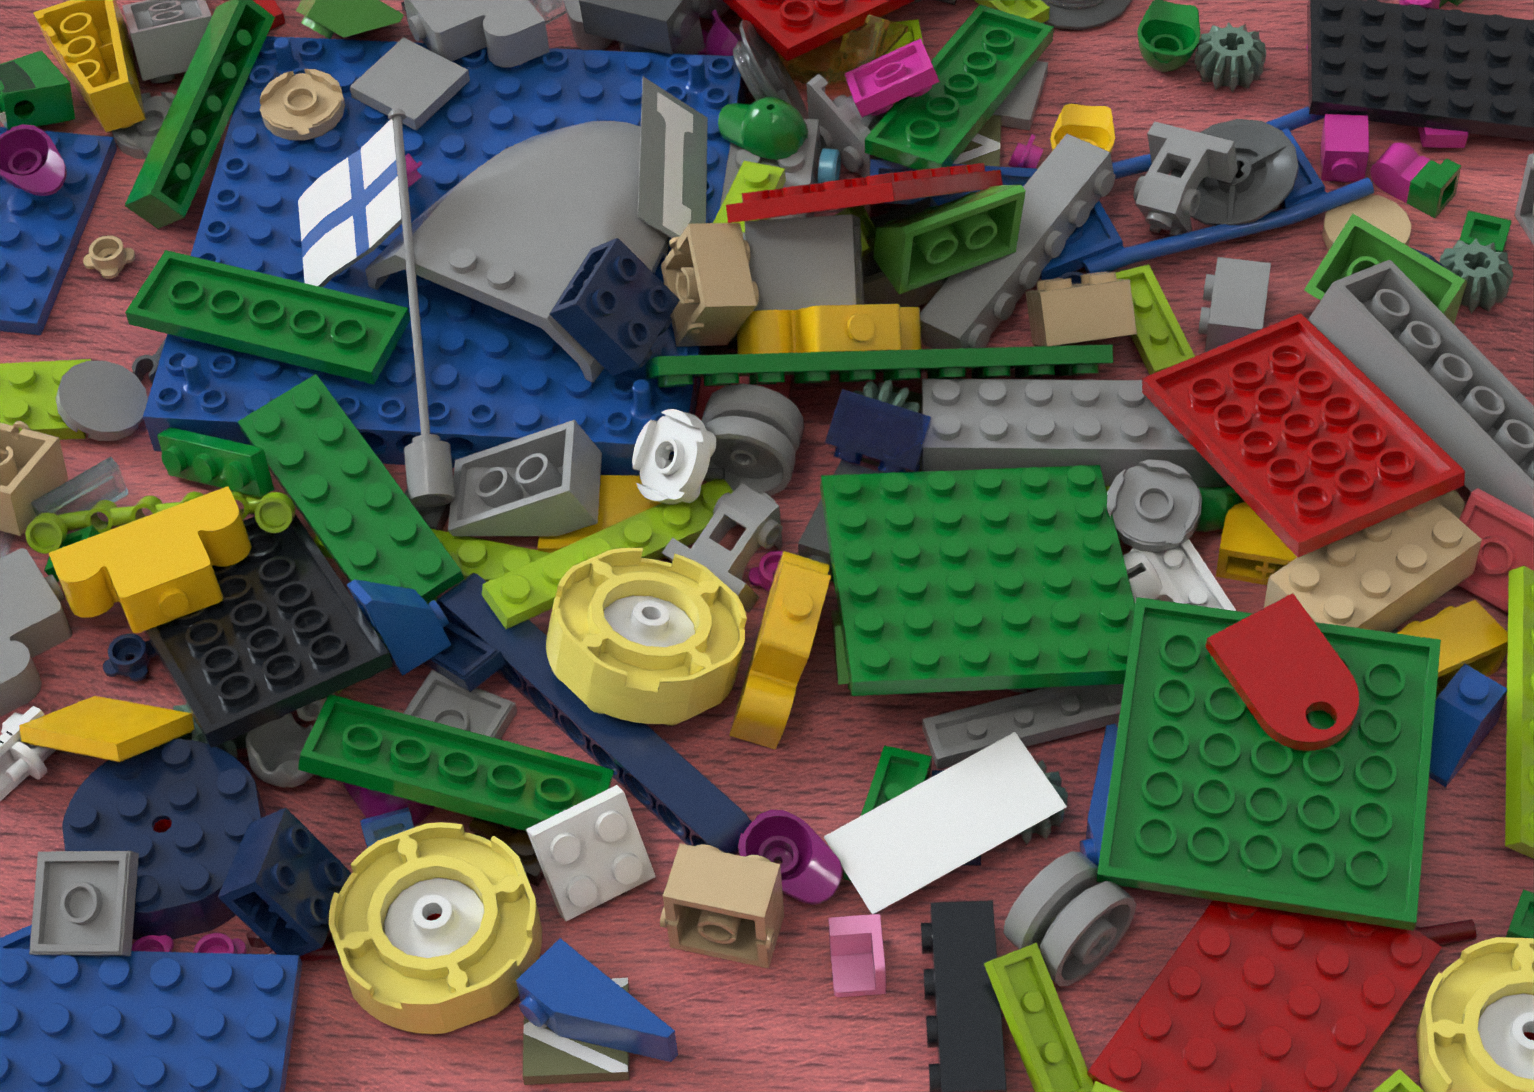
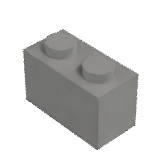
M1217 257L1215 275L1206 274L1203 300L1211 301V307H1201L1198 333L1207 334L1205 352L1263 329L1271 263Z

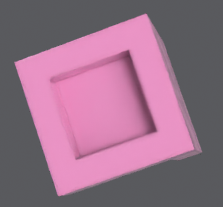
M880 914L828 918L834 995L836 997L886 994V972Z

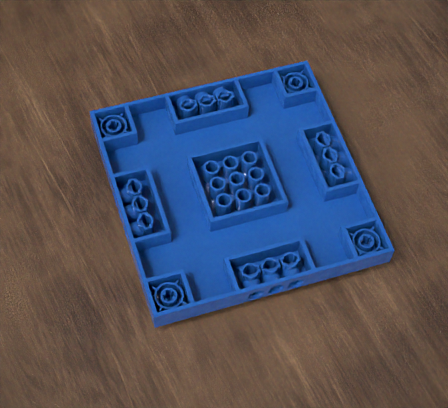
M266 37L234 107L191 256L305 283L298 200L321 175L362 148L389 121L387 115L352 98L350 86L398 42ZM416 43L429 50L425 43ZM487 47L452 61L468 69L470 81L417 131L402 123L405 156L409 153L416 163L422 162V166L417 169L422 177L408 188L412 223L425 210L478 167L504 149L528 138L590 121H618L641 126L643 77H645L708 118L706 223H713L721 205L731 143L724 139L719 132V113L727 104H745L746 83L735 63L734 56L549 48L550 52L520 65L500 67L490 61ZM304 69H316L330 74L339 82L345 101L343 117L333 129L322 136L309 140H287L275 136L265 127L260 112V96L270 81L290 71H294V75L305 74ZM402 224L374 251L333 277L323 288L407 307L410 314L406 270L390 274L378 290L369 287L365 269L403 231ZM668 241V253H667V255L669 254V252H670L671 249H672V248L670 247L669 241ZM661 258L660 263L655 272V275L663 283L664 279L661 264L663 263L665 258ZM416 275L430 434L440 436V441L450 444L452 468H454L455 460L575 420L602 452L601 475L640 476V471L633 469L632 458L637 438L643 427L650 420L658 421L662 416H665L661 412L668 409H676L695 415L701 378H693V385H686V387H658V379H646L645 364L636 371L630 369L613 376L604 368L594 382H590L585 379L579 364L541 327ZM411 320L375 384L167 334L143 414L154 451H161L157 434L169 427L251 445L241 431L237 421L317 374L382 464L405 465L404 447L413 443L412 439L421 435ZM671 323L668 329L656 338L650 348L652 350L650 359L658 356L707 355L708 346L677 347Z

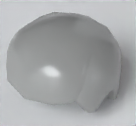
M288 713L278 720L268 722L248 731L246 748L251 770L258 778L274 786L293 788L304 784L315 775L298 770L300 753L313 725H309L307 728L302 727L296 723L292 714Z

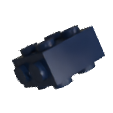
M616 238L590 249L549 315L613 376L630 369L636 371L648 362L652 356L650 348L656 338L671 325L673 319L670 315L680 299L619 238Z
M283 808L249 823L218 898L277 955L302 956L323 947L330 930L329 910L334 892L340 893L351 872L287 808Z

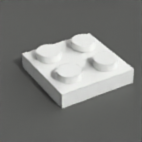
M618 785L526 829L558 912L565 921L656 877L625 793Z

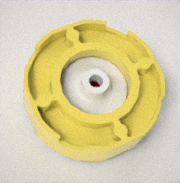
M619 548L608 550L572 566L562 577L557 587L547 633L546 652L549 664L556 677L578 696L591 711L636 723L673 726L722 703L735 683L745 643L744 628L747 617L743 604L736 593L707 567L675 553L672 563L641 558L643 548Z
M426 823L378 840L365 849L351 863L353 872L344 883L340 893L334 892L329 910V928L353 998L371 1016L400 1030L421 1034H441L494 1016L506 1008L519 995L516 980L539 959L542 945V926L536 898L520 858L502 840L492 836L490 841L484 837L464 831L463 824Z
M1495 937L1481 941L1464 949L1458 960L1447 967L1442 974L1440 972L1437 974L1429 988L1416 1031L1420 1083L1425 1092H1534V938Z

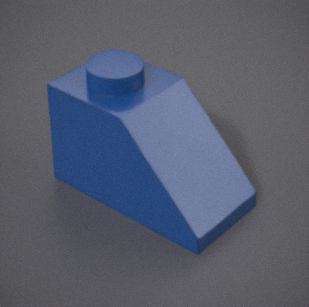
M356 579L346 584L359 609L389 651L392 664L402 676L451 646L443 630L449 622L435 600L427 604L415 589Z
M1465 663L1438 695L1435 702L1429 778L1444 787H1447L1497 724L1507 693L1506 687Z

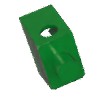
M42 50L0 64V122L7 130L22 124L42 126L75 119L70 82Z

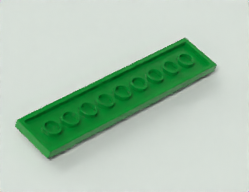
M1113 344L658 356L649 359L646 363V379H658V387H686V385H693V378H704V386H728L739 383V377L749 376V384L769 385L785 382V375H794V384L830 381V374H839V382L875 380L876 373H883V381L890 379L891 381L921 378V372H927V379H955L966 377V370H971L972 379L1010 376V369H1015L1016 378L1054 375V368H1059V376H1083L1099 373V365L1113 363Z

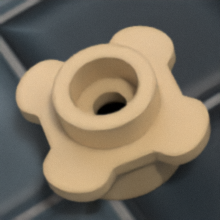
M102 236L91 243L89 254L84 257L83 263L87 269H96L101 272L103 278L111 279L118 276L126 263L134 261L135 252L132 248H124L122 241L115 236Z

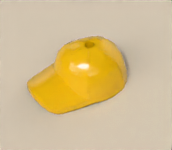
M1066 104L1051 132L1050 142L1052 151L1064 136L1069 134L1109 151L1111 154L1115 141L1111 108L1107 106Z

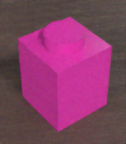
M1325 114L1320 143L1321 181L1356 182L1364 179L1369 156L1368 116Z

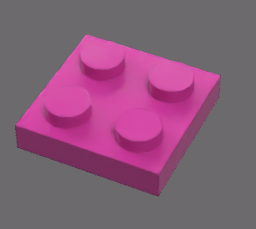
M921 38L845 73L861 118L869 114L873 116L888 111L893 106V103L908 96L912 98L927 93L932 88V85L940 82Z

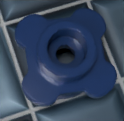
M123 634L110 643L108 647L109 659L103 663V670L109 677L123 675L130 677L132 681H141L148 676L147 666L151 658L155 657L157 653L150 641L144 642L136 634Z

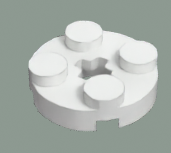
M668 409L661 412L665 416H662L658 421L650 420L643 427L637 438L632 463L633 469L640 471L642 484H636L641 494L652 501L669 505L682 501L691 503L700 494L701 484L707 473L710 457L716 449V437L712 432L706 430L704 423L697 416L676 409ZM671 451L674 452L672 462L668 459Z

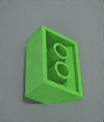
M301 0L296 9L297 12L304 15L301 22L303 25L328 39H331L334 33L344 38L399 23L404 14L380 0Z
M1022 185L992 186L978 192L968 193L961 198L939 206H931L922 212L908 217L889 221L885 225L876 228L873 258L897 293L902 294L1015 253L1026 190Z
M1352 213L1304 291L1321 301L1334 281L1391 260L1454 324L1467 281Z

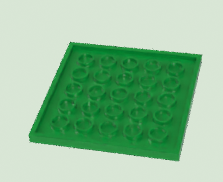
M1100 465L821 475L820 492L851 696L1124 684L1135 602L1113 515L1111 514L1110 518L1107 512L1108 495Z
M1136 597L1096 882L1111 881L1119 886L1413 931L1417 923L1441 640L1315 622L1353 675L1359 691V706L1351 729L1340 741L1320 750H1296L1276 742L1262 729L1206 649L1208 637L1254 613ZM1315 710L1306 715L1308 723L1317 729H1328L1335 724L1331 715L1325 711Z

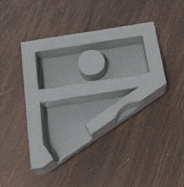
M818 74L807 82L808 119H819L821 150L823 148L838 149L841 153V163L849 171L856 172L862 177L870 176L871 159L881 160L879 157L865 153V138L871 131L860 122L857 115L846 103L838 108L825 94V87L828 82Z

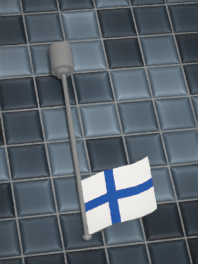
M395 108L388 114L389 121L362 148L321 175L299 198L304 280L306 284L324 287L333 277L374 251L402 224L421 435L412 439L413 443L404 447L408 499L413 506L437 507L449 504L455 500L451 449L448 442L440 441V436L430 434L402 120L406 118V114L403 110Z

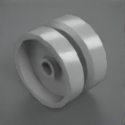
M743 383L724 386L713 392L706 403L701 420L706 430L712 432L716 437V449L710 457L708 468H724L725 481L733 491L742 483L756 492H764L769 496L784 490L791 480L795 465V453L800 446L804 431V419L797 406L781 393L764 386Z
M1071 851L1058 857L1041 870L1014 902L1004 925V935L1018 949L1037 943L1050 977L1058 986H1069L1081 980L1113 951L1131 924L1137 906L1133 897L1118 884L1111 881L1096 882L1098 867L1081 852Z

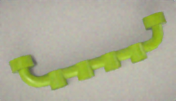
M231 490L234 499L240 501L244 506V509H239L242 519L244 520L248 514H255L257 524L266 532H282L288 528L294 519L295 505L290 497L283 493L271 492L263 497H257ZM190 492L184 496L181 502L162 503L155 496H145L135 506L117 507L110 500H100L90 510L68 512L60 515L42 513L36 516L27 526L25 536L27 543L33 550L48 554L57 550L67 537V531L83 529L93 525L99 533L109 531L113 526H122L146 517L142 512V508H147L154 514L204 494ZM97 512L104 513L108 521H102L98 517Z

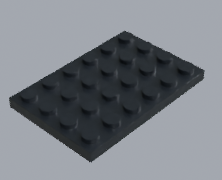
M1308 0L1309 114L1323 116L1325 114L1368 116V121L1463 131L1472 134L1534 141V20L1509 18L1497 14L1467 13L1455 9L1442 10L1425 8L1419 5L1384 3L1377 0Z
M296 514L288 528L279 533L264 531L257 524L255 516L244 520L243 522L251 543L249 554L242 561L226 567L212 566L223 595L222 601L144 631L210 748L233 740L239 735L268 722L278 720L288 713L317 700L325 699L337 691L362 680L369 679L375 674L393 667L389 651Z

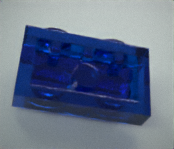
M842 389L825 443L829 447L835 448L833 457L860 465L863 457L879 462L878 471L882 473L918 472L920 468L918 463L933 419L921 413Z

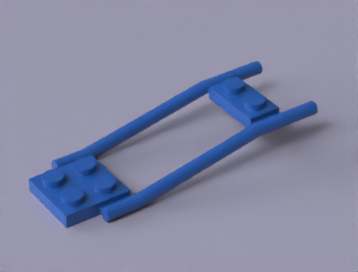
M1309 106L1266 122L1282 130L1296 148L1299 171L1293 190L1280 204L1283 209L1270 212L1255 222L1241 225L1220 224L1124 248L1122 239L1101 202L1098 200L1090 210L1087 221L1081 227H1077L1066 240L1059 256L1052 258L1041 271L1040 279H1055L1065 273L1084 267L1087 274L1105 271L1112 272L1133 263L1292 225L1373 194L1374 187L1371 180L1367 177L1326 193L1324 184L1290 132L1325 117L1323 115L1309 114ZM1150 154L1112 162L1115 179L1148 172L1152 165Z

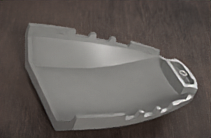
M590 121L536 135L504 149L474 170L411 223L416 275L541 327L579 364L585 379L594 382L604 367L549 313L591 248L619 238L654 274L661 258H666L670 237L638 218L641 126L618 121ZM403 231L365 269L369 287L378 290L390 274L406 270Z

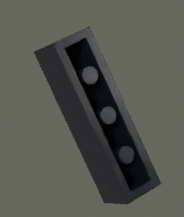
M993 900L931 903L930 923H921L922 954H932L933 968L923 969L924 999L935 1000V1015L926 1016L927 1048L937 1047L938 1063L929 1064L930 1092H1007L1001 1006L984 966V963L997 958Z

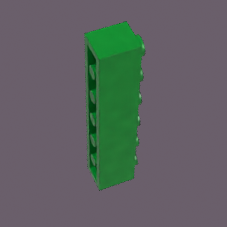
M228 0L216 7L124 205L157 229L185 218L275 19L272 14L253 0Z

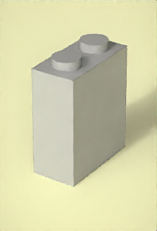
M850 214L745 221V232H742L743 239L750 246L749 269L751 279L756 282L759 290L758 305L753 311L797 310L819 305H864L861 223L859 217Z

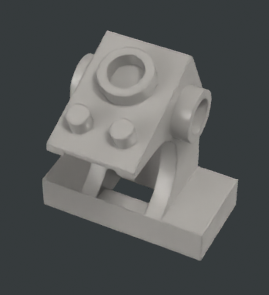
M1154 121L1147 133L1152 165L1146 175L1140 176L1134 188L1135 204L1145 216V221L1151 225L1150 231L1160 233L1161 229L1170 230V236L1191 232L1190 216L1197 212L1200 204L1201 193L1196 189L1202 179L1208 177L1231 183L1238 171L1235 143L1231 140ZM1173 169L1184 171L1181 178L1168 174Z
M742 483L732 494L725 493L719 498L713 510V517L691 549L672 538L662 554L671 562L675 553L707 567L737 594L744 610L750 612L759 596L742 581V576L750 558L759 547L763 546L769 549L775 546L779 550L781 549L783 526L780 521L779 505L768 494L756 492ZM739 524L746 530L733 549L729 551L719 543L731 528Z

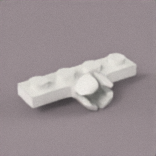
M1189 539L1179 547L1163 552L1140 551L1133 547L1129 553L1123 555L1135 603L1136 597L1236 611Z

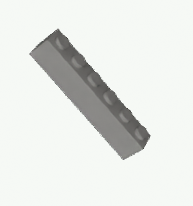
M1069 134L1064 136L1023 186L1026 193L1016 252L951 275L920 313L923 345L932 349L986 347L990 335L1000 322L1011 316L1017 301L1027 289L1035 286L1041 271L1052 258L1059 256L1066 240L1077 227H1081L1087 221L1090 210L1098 200L1111 191L1115 182V174L1109 151Z

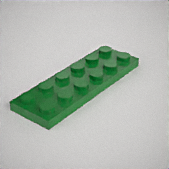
M979 4L931 61L940 82L932 85V88L921 96L913 98L908 96L897 101L865 138V153L916 170L950 167L1051 44L1054 27Z
M168 250L164 251L125 312L129 325L370 384H375L411 320L407 307Z
M317 374L237 421L241 431L251 445L264 448L269 470L293 501L349 582L356 579L415 589L427 603L464 580L459 566Z
M332 694L327 696L300 753L298 770L524 831L610 789L614 774L613 769Z

